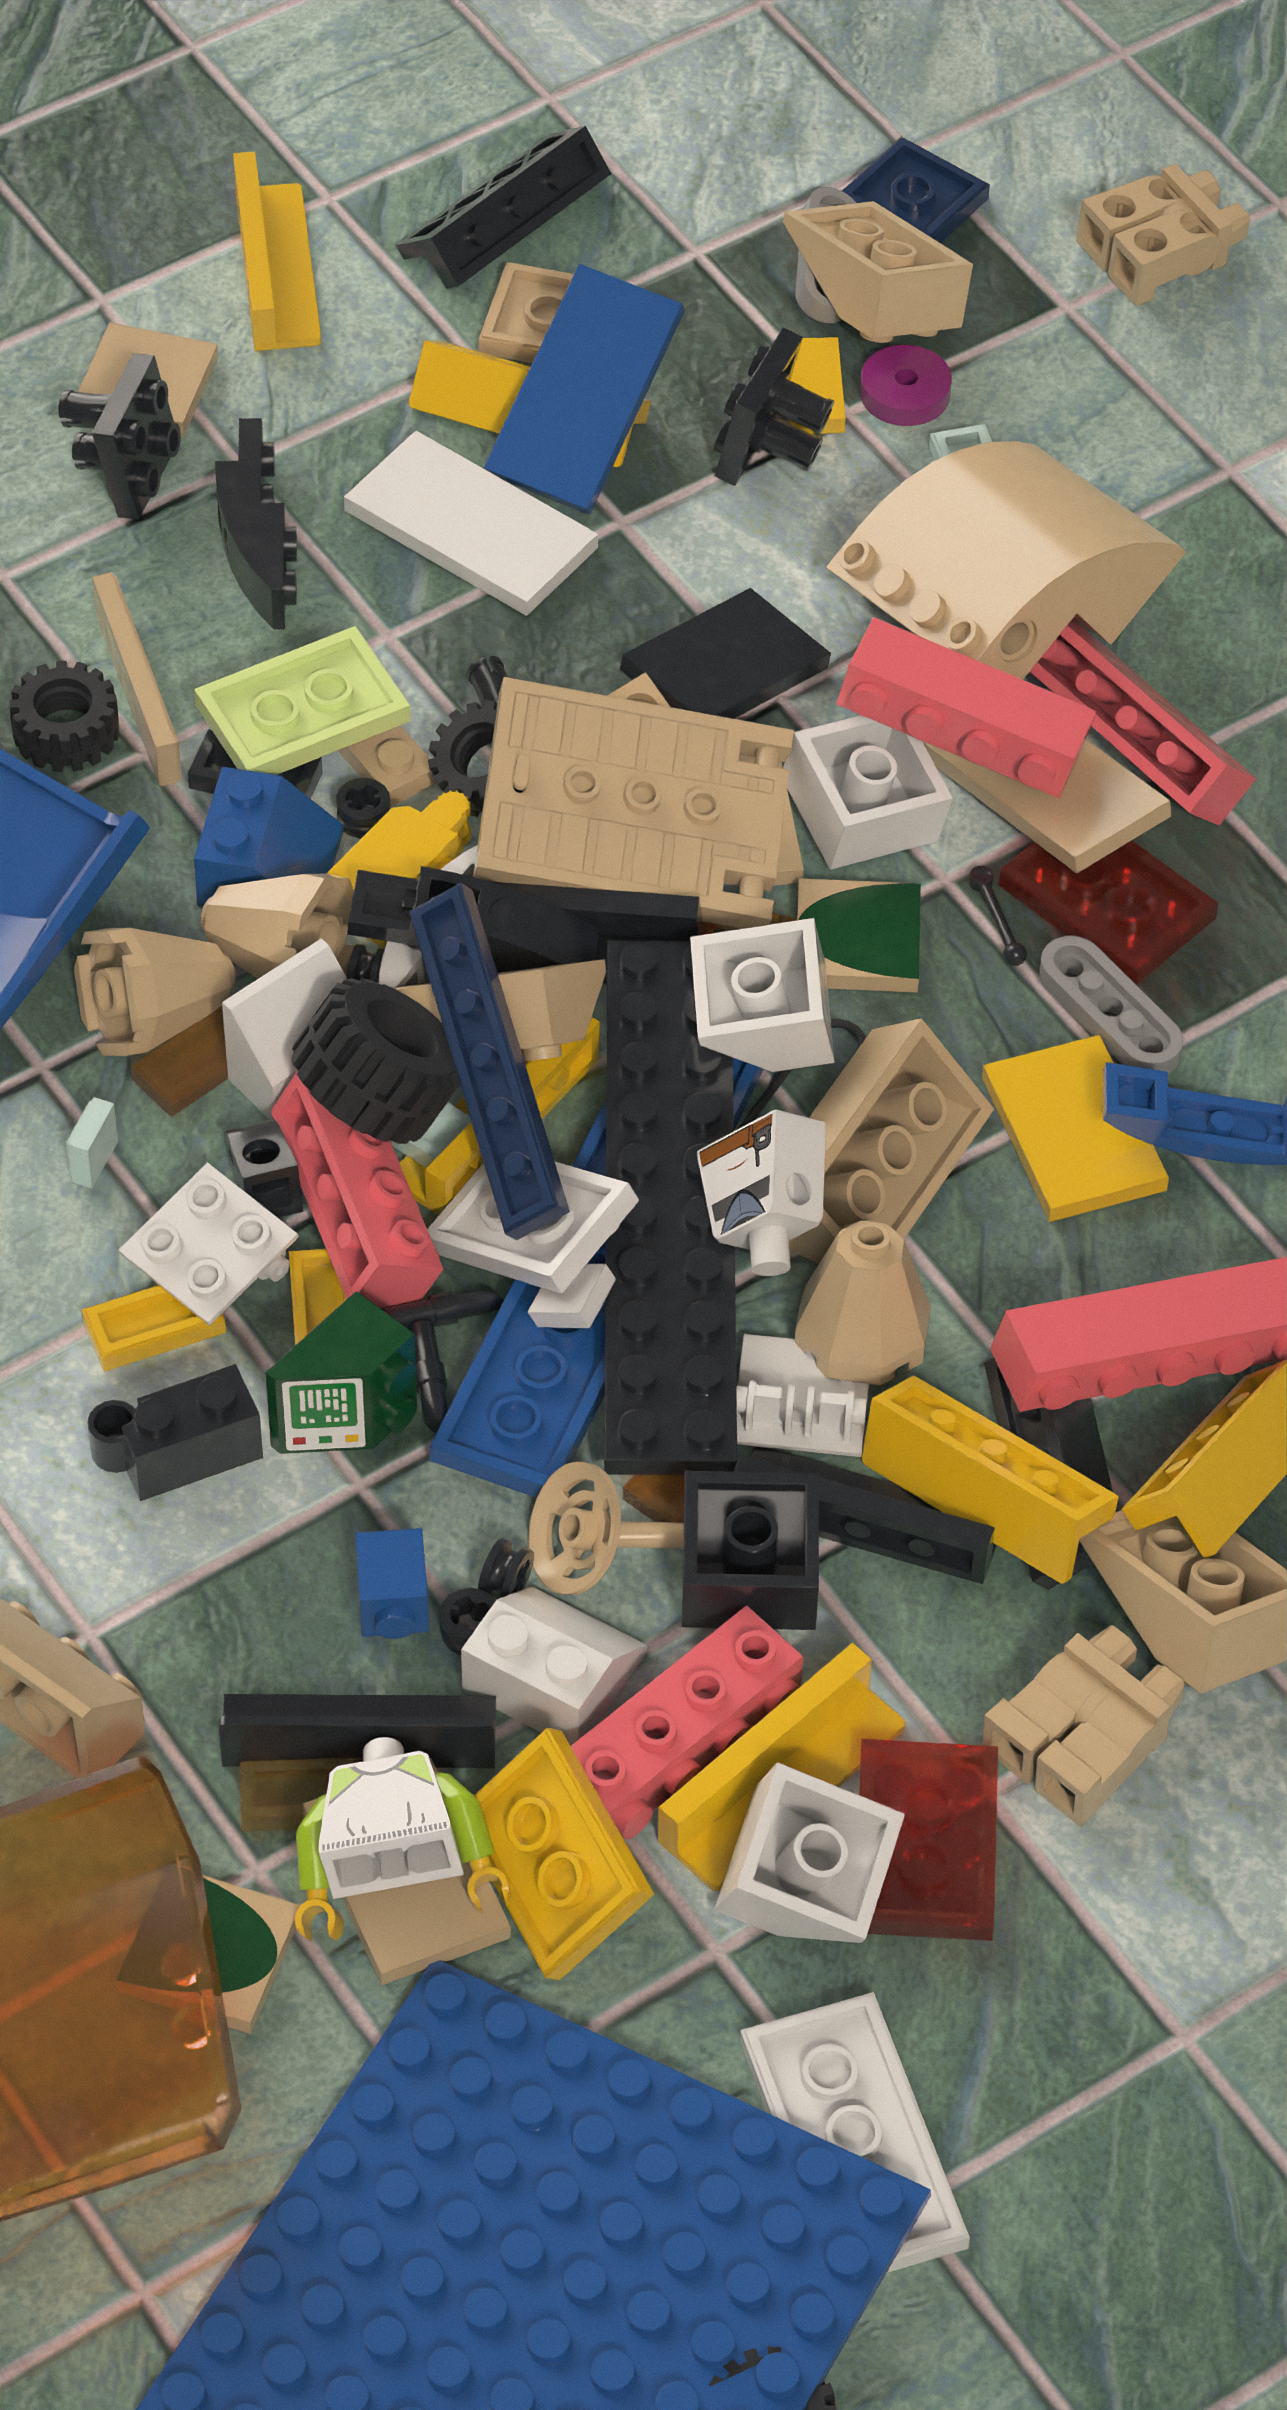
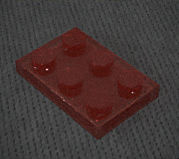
M1132 840L1078 873H1075L1036 842H1033L1003 866L999 873L998 885L1065 935L1082 937L1094 943L1136 985L1213 922L1217 916V901Z
M861 1739L859 1796L905 1814L867 1934L982 1941L993 1940L998 1746Z

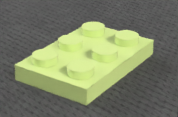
M356 626L194 689L196 707L237 769L266 774H280L411 721L410 704Z

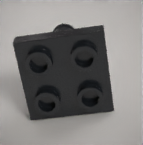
M782 327L771 347L761 344L748 370L747 375L751 377L748 384L745 385L738 382L735 385L724 409V413L731 416V420H726L714 445V450L721 453L715 477L736 486L755 453H761L762 450L798 465L807 472L812 467L823 441V437L819 436L830 417L834 400L826 399L790 381L803 340L802 336ZM778 416H781L787 420H791L799 425H802L812 430L813 433L817 434V436L792 425V423L783 420Z
M133 353L114 391L110 395L65 390L59 401L58 413L59 418H63L61 424L64 427L94 429L92 434L79 432L75 436L72 445V458L76 460L74 465L80 470L104 471L118 518L139 520L149 499L156 496L160 487L161 476L170 458L175 457L179 451L181 431L179 425L174 423L168 403V387L166 382L161 379L155 356Z

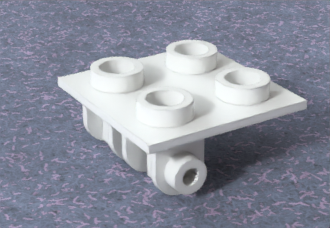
M207 1162L118 1251L210 1326L257 1278L262 1280L270 1278L276 1282L285 1276L290 1268V1261L285 1258V1250L299 1236L294 1230Z
M744 1334L737 1385V1445L861 1457L869 1384L826 1378L816 1367V1357L808 1349H806L805 1355L796 1345L795 1339Z

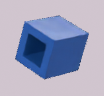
M422 1528L355 1533L362 1637L382 1636L389 1639H398L409 1636L412 1633L429 1632L428 1593Z

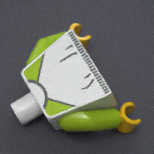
M382 1737L371 1740L363 1749V1762L337 1766L330 1772L327 1794L318 1797L298 1827L296 1842L299 1890H306L307 1901L301 1904L296 1911L294 1921L299 1933L310 1942H312L311 1921L317 1914L327 1912L328 1914L327 1929L329 1937L336 1941L343 1933V1916L328 1903L327 1888L331 1889L333 1899L461 1876L464 1875L462 1863L469 1862L473 1874L469 1878L467 1888L469 1900L473 1908L479 1913H483L476 1892L479 1886L485 1882H495L500 1885L506 1906L509 1904L511 1897L509 1882L503 1872L492 1867L489 1855L494 1854L495 1850L478 1799L449 1773H434L428 1754L421 1751L404 1754L402 1744L393 1738Z

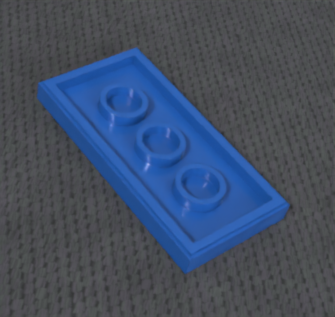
M579 264L485 463L484 469L508 483L590 515L685 312L683 304Z

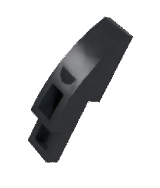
M239 418L238 461H215L218 520L223 548L232 573L254 609L273 629H285L286 605H297L296 570H286V562H297V527H285L284 503H275L274 484H264V477H275V443L263 441L262 418Z
M423 866L420 868L419 879L364 870L357 871L347 935L419 946L409 911L453 886L462 883L473 891L497 972L502 973L595 961L600 932L598 927L552 903L524 892L475 877Z

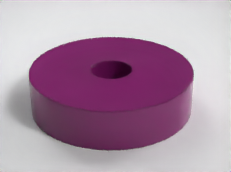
M915 345L886 347L871 355L863 365L860 397L864 407L881 421L899 426L925 424L939 417L949 404L952 384L951 371L947 363L939 355L926 348Z

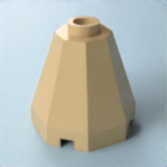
M300 874L219 886L215 894L208 898L203 906L201 926L208 942L217 944L222 953L227 955L233 963L257 979L321 938L330 946L346 976L350 956L354 948L352 945L345 944L354 890L350 878L332 874Z
M105 928L84 932L81 944H91L89 954L77 956L74 966L81 1020L88 1032L94 1030L101 1031L106 1041L95 1044L103 1056H128L152 1050L222 1008V1002L228 999L229 993L235 985V970L232 961L227 955L222 953L217 944L134 928Z
M861 1220L839 1231L803 1289L795 1330V1343L805 1355L806 1349H808L816 1357V1367L826 1378L882 1385L894 1379L896 1369L909 1362V1371L923 1363L931 1306L905 1240L888 1224Z

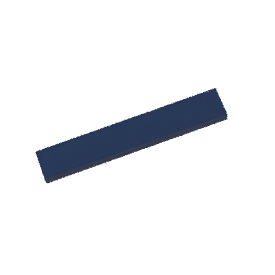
M459 883L409 911L503 1230L505 1235L517 1241L564 1216L570 1210L473 891L464 884Z

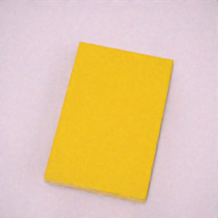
M1100 1035L983 1065L982 1080L1048 1222L1167 1191L1169 1176L1154 1146L1116 1129L1103 1120V1069L1106 1062L1113 1063Z
M547 1727L474 1795L482 1807L495 1850L494 1854L489 1855L492 1867L503 1872L509 1882L511 1897L506 1907L545 1978L561 1980L655 1895L562 1730ZM493 1882L505 1904L501 1886Z

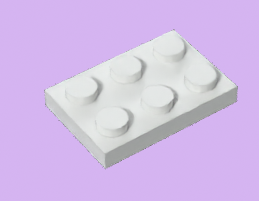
M555 1162L570 1212L516 1241L504 1233L483 1163L429 1226L427 1231L440 1256L562 1294L608 1237L618 1229L620 1223L638 1203L639 1199L627 1182Z

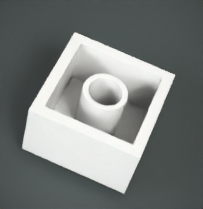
M861 715L794 732L792 749L783 766V769L789 770L787 789L830 870L937 842L953 800L921 740Z

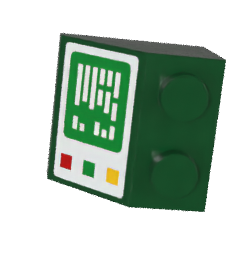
M357 1291L265 1372L271 1447L280 1454L374 1449L390 1433L397 1434L405 1429L417 1411L415 1334Z

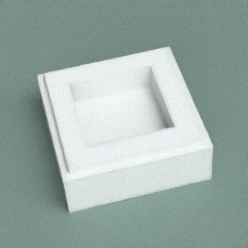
M586 1264L562 1294L541 1287L528 1310V1314L537 1327L590 1328L616 1278L606 1264Z

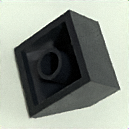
M685 1471L682 1627L719 1628L747 1605L772 1629L816 1630L819 1594V1474Z

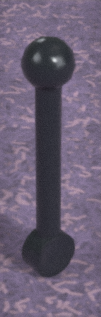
M986 866L974 867L970 872L969 885L973 890L981 892L1005 946L1003 951L1005 962L1011 966H1019L1026 960L1027 951L1022 944L1016 943L992 889L994 873Z

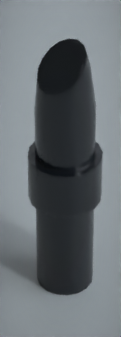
M489 1288L456 1294L449 1291L429 1295L428 1299L385 1307L382 1310L407 1329H409L411 1324L420 1320L431 1321L435 1327L457 1323L458 1319L500 1309L504 1299Z
M420 1320L409 1326V1330L415 1334L417 1393L420 1396L425 1424L429 1429L437 1433L448 1412L445 1393L447 1379L444 1364L440 1361L435 1326L431 1321Z

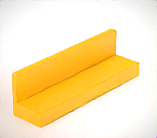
M255 151L233 153L235 193L254 351L318 346L321 344V331L302 186L299 183L259 186Z
M424 340L409 398V406L413 409L500 433L531 366L441 340ZM643 400L633 424L646 423L652 401ZM633 424L613 467H620L623 464Z
M591 1017L584 1040L561 1044L562 1056L524 1061L542 1119L599 1061L600 1021ZM463 1097L455 1107L469 1115L465 1098ZM470 1122L427 1168L408 1156L399 1164L415 1201L440 1215L484 1162L472 1122Z
M1287 1360L1244 1376L1125 1504L1122 1511L1135 1531L1177 1516L1202 1556L1209 1557L1215 1555L1287 1474Z
M914 1375L871 1400L862 1453V1462L865 1466L943 1513L995 1527L994 1544L1061 1584L1072 1578L1079 1539L1115 1517L1118 1495Z
M852 1642L674 1793L658 1809V1842L711 1890H721L754 1788L777 1762L840 1787L905 1730V1720L869 1689L872 1659Z

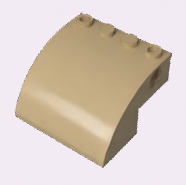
M1006 441L987 442L960 449L933 461L907 478L873 509L826 568L915 635L1023 680L1073 618L1112 645L1184 556L1186 551L1179 544L1036 445Z

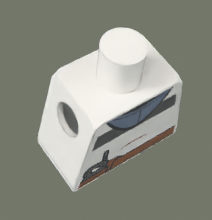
M775 1109L697 1151L713 1236L719 1243L749 1249L751 1269L754 1274L775 1276L788 1272L791 1268L789 1240L817 1227L823 1218L826 1127L823 1121Z

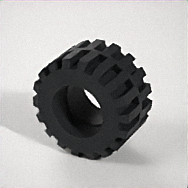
M350 978L343 980L342 983H337L292 1047L294 1053L291 1058L293 1066L298 1070L297 1075L318 1103L353 1129L385 1142L390 1140L397 1144H407L409 1140L416 1142L421 1139L460 1086L443 1024L439 1019L409 996L392 987L378 984L372 980L361 978L358 981Z

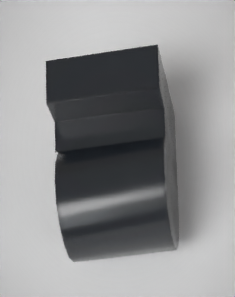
M273 1119L256 1125L225 1131L224 1140L227 1156L237 1186L277 1218L303 1212L298 1164L277 1121Z

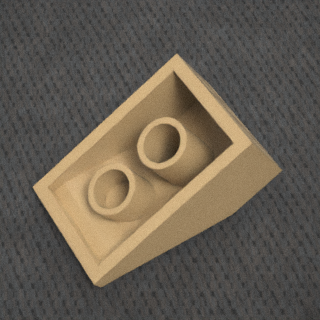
M874 201L784 212L783 223L837 315L859 330L860 336L864 339L885 343L892 341L893 336L914 334L931 337L937 335L938 330L962 327L973 268L971 262Z
M1121 1510L1115 1512L1113 1519L1079 1539L1155 1659L1173 1671L1187 1685L1193 1687L1202 1694L1287 1661V1569L1236 1532L1215 1555L1203 1557L1177 1516L1135 1531Z

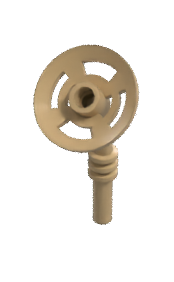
M576 1461L565 1464L556 1470L540 1490L531 1514L529 1549L534 1552L533 1568L540 1581L549 1590L559 1594L578 1595L592 1588L609 1568L617 1547L683 1549V1523L621 1521L620 1501L616 1487L609 1475L602 1468L592 1463ZM588 1480L594 1482V1491L581 1490L572 1496L568 1493L571 1488L580 1482ZM593 1502L592 1511L580 1509L585 1503ZM556 1515L562 1517L558 1532L564 1549L557 1557L554 1556L552 1545V1531ZM584 1551L593 1552L588 1558L580 1559ZM595 1567L583 1577L576 1579L569 1577L573 1569L589 1570Z

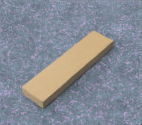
M112 572L93 576L96 618L158 785L161 787L180 782L179 778L182 777L179 741L116 575L113 576Z

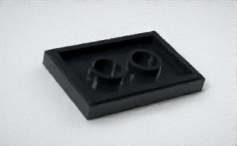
M748 588L622 654L620 671L631 680L646 672L671 708L735 719L826 670L829 665L831 652L752 588Z

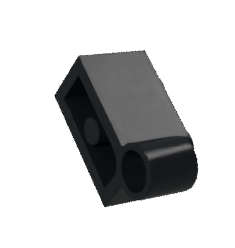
M236 1364L137 1398L138 1405L136 1408L125 1401H104L95 1406L90 1412L87 1421L92 1460L99 1468L108 1472L118 1473L126 1471L140 1501L263 1458L260 1413ZM112 1435H122L117 1438H109Z

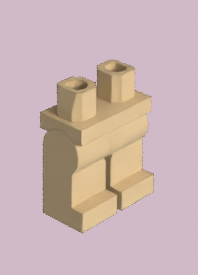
M1175 163L1163 168L1161 176H1147L1083 199L1076 242L1103 271L1108 270V277L1135 306L1154 299L1155 288L1185 274L1194 276L1208 268L1215 270L1225 266L1229 246L1246 239L1248 236L1250 215L1239 203L1222 209L1216 206L1219 204L1221 190L1218 181L1207 169L1188 176Z
M1114 1625L1109 1626L1089 1641L1077 1633L1064 1645V1652L1053 1657L1024 1689L1009 1702L1003 1698L984 1716L982 1749L1027 1785L1035 1779L1034 1790L1080 1827L1140 1766L1151 1751L1154 1752L1167 1739L1169 1718L1183 1700L1185 1683L1183 1679L1165 1665H1157L1141 1681L1127 1672L1126 1669L1136 1660L1137 1648L1132 1640ZM1010 1743L1022 1751L1023 1756L1016 1753L1010 1746ZM1061 1783L1070 1791H1072L1075 1794V1797L1066 1793L1065 1790L1062 1788Z

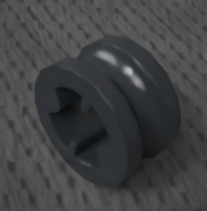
M356 778L346 782L339 788L336 795L337 820L343 824V832L351 837L361 839L390 810V794L385 785L374 779Z
M356 944L350 956L346 978H353L358 981L362 978L379 984V972L385 949L378 948L376 953H370L366 950L365 945Z
M504 1538L498 1539L485 1560L479 1577L478 1589H482L491 1595L494 1592L499 1593L500 1598L524 1590L533 1567L534 1552L526 1547L518 1552L514 1551L509 1540Z
M469 1587L458 1589L449 1594L444 1600L440 1610V1632L442 1641L448 1649L461 1655V1649L475 1629L470 1630V1627L465 1622L459 1623V1617L470 1614L474 1621H482L496 1601L491 1594L482 1589Z

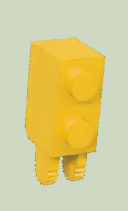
M449 790L447 793L443 792L441 796L438 795V800H433L422 812L411 806L393 807L326 874L350 878L354 890L358 870L419 879L421 866L441 870L457 858L464 850L463 846H468V841H471V826H469V821H467V817H470L471 802L468 801V797L464 796V793H458V791L451 792ZM367 938L385 949L387 941Z

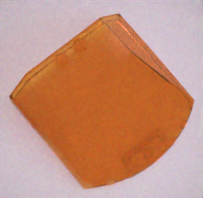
M145 1756L132 1758L0 1807V2222L105 2190L223 2150L242 2111L200 1859L161 1771Z

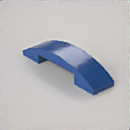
M1106 1062L1103 1069V1120L1116 1129L1151 1145L1193 1157L1240 1164L1287 1165V1098L1284 1104L1280 1105L1168 1088L1167 1071Z

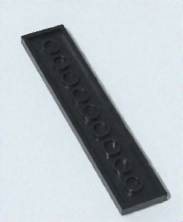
M686 941L607 942L606 1177L629 1183L639 1199L638 1203L620 1223L618 1229L605 1241V1264L616 1278L605 1299L604 1471L608 1475H685V1471L733 1472L737 1463L735 1246L719 1243L713 1236L697 1154L698 1150L734 1132L733 1057L701 1046L699 1043L691 942Z

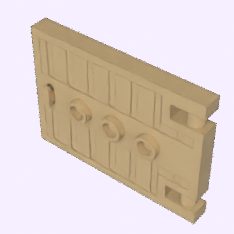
M504 677L499 691L473 877L490 882L700 897L702 920L704 922L743 929L769 925L772 920L774 900L764 899L763 894L764 891L771 892L777 878L789 770L778 767L779 761L786 762L792 749L794 730ZM739 754L754 756V764L738 761ZM513 788L523 790L524 792L518 793ZM723 884L740 886L739 894L723 891Z

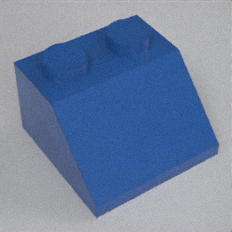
M222 767L194 856L197 905L204 906L205 902L215 894L219 886L300 874H326L334 866L343 835V824L282 776Z

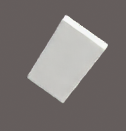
M418 431L411 434L344 496V511L526 616L598 548V534Z
M874 1992L740 2030V2044L766 2113L931 2189V2198L888 2272L968 2249L969 2234Z

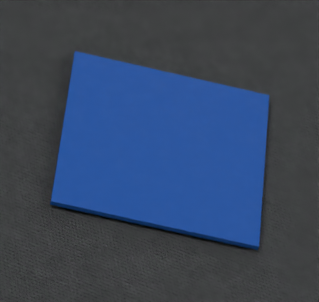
M438 1960L429 1964L136 2410H807L806 2405L818 2384L821 2386L931 2198V2189ZM768 2346L781 2347V2353L768 2354ZM756 2348L758 2356L764 2357L757 2365L725 2379L729 2372L723 2366L730 2362L732 2358L738 2365L746 2362L744 2351ZM714 2375L722 2379H725L719 2383L709 2386Z

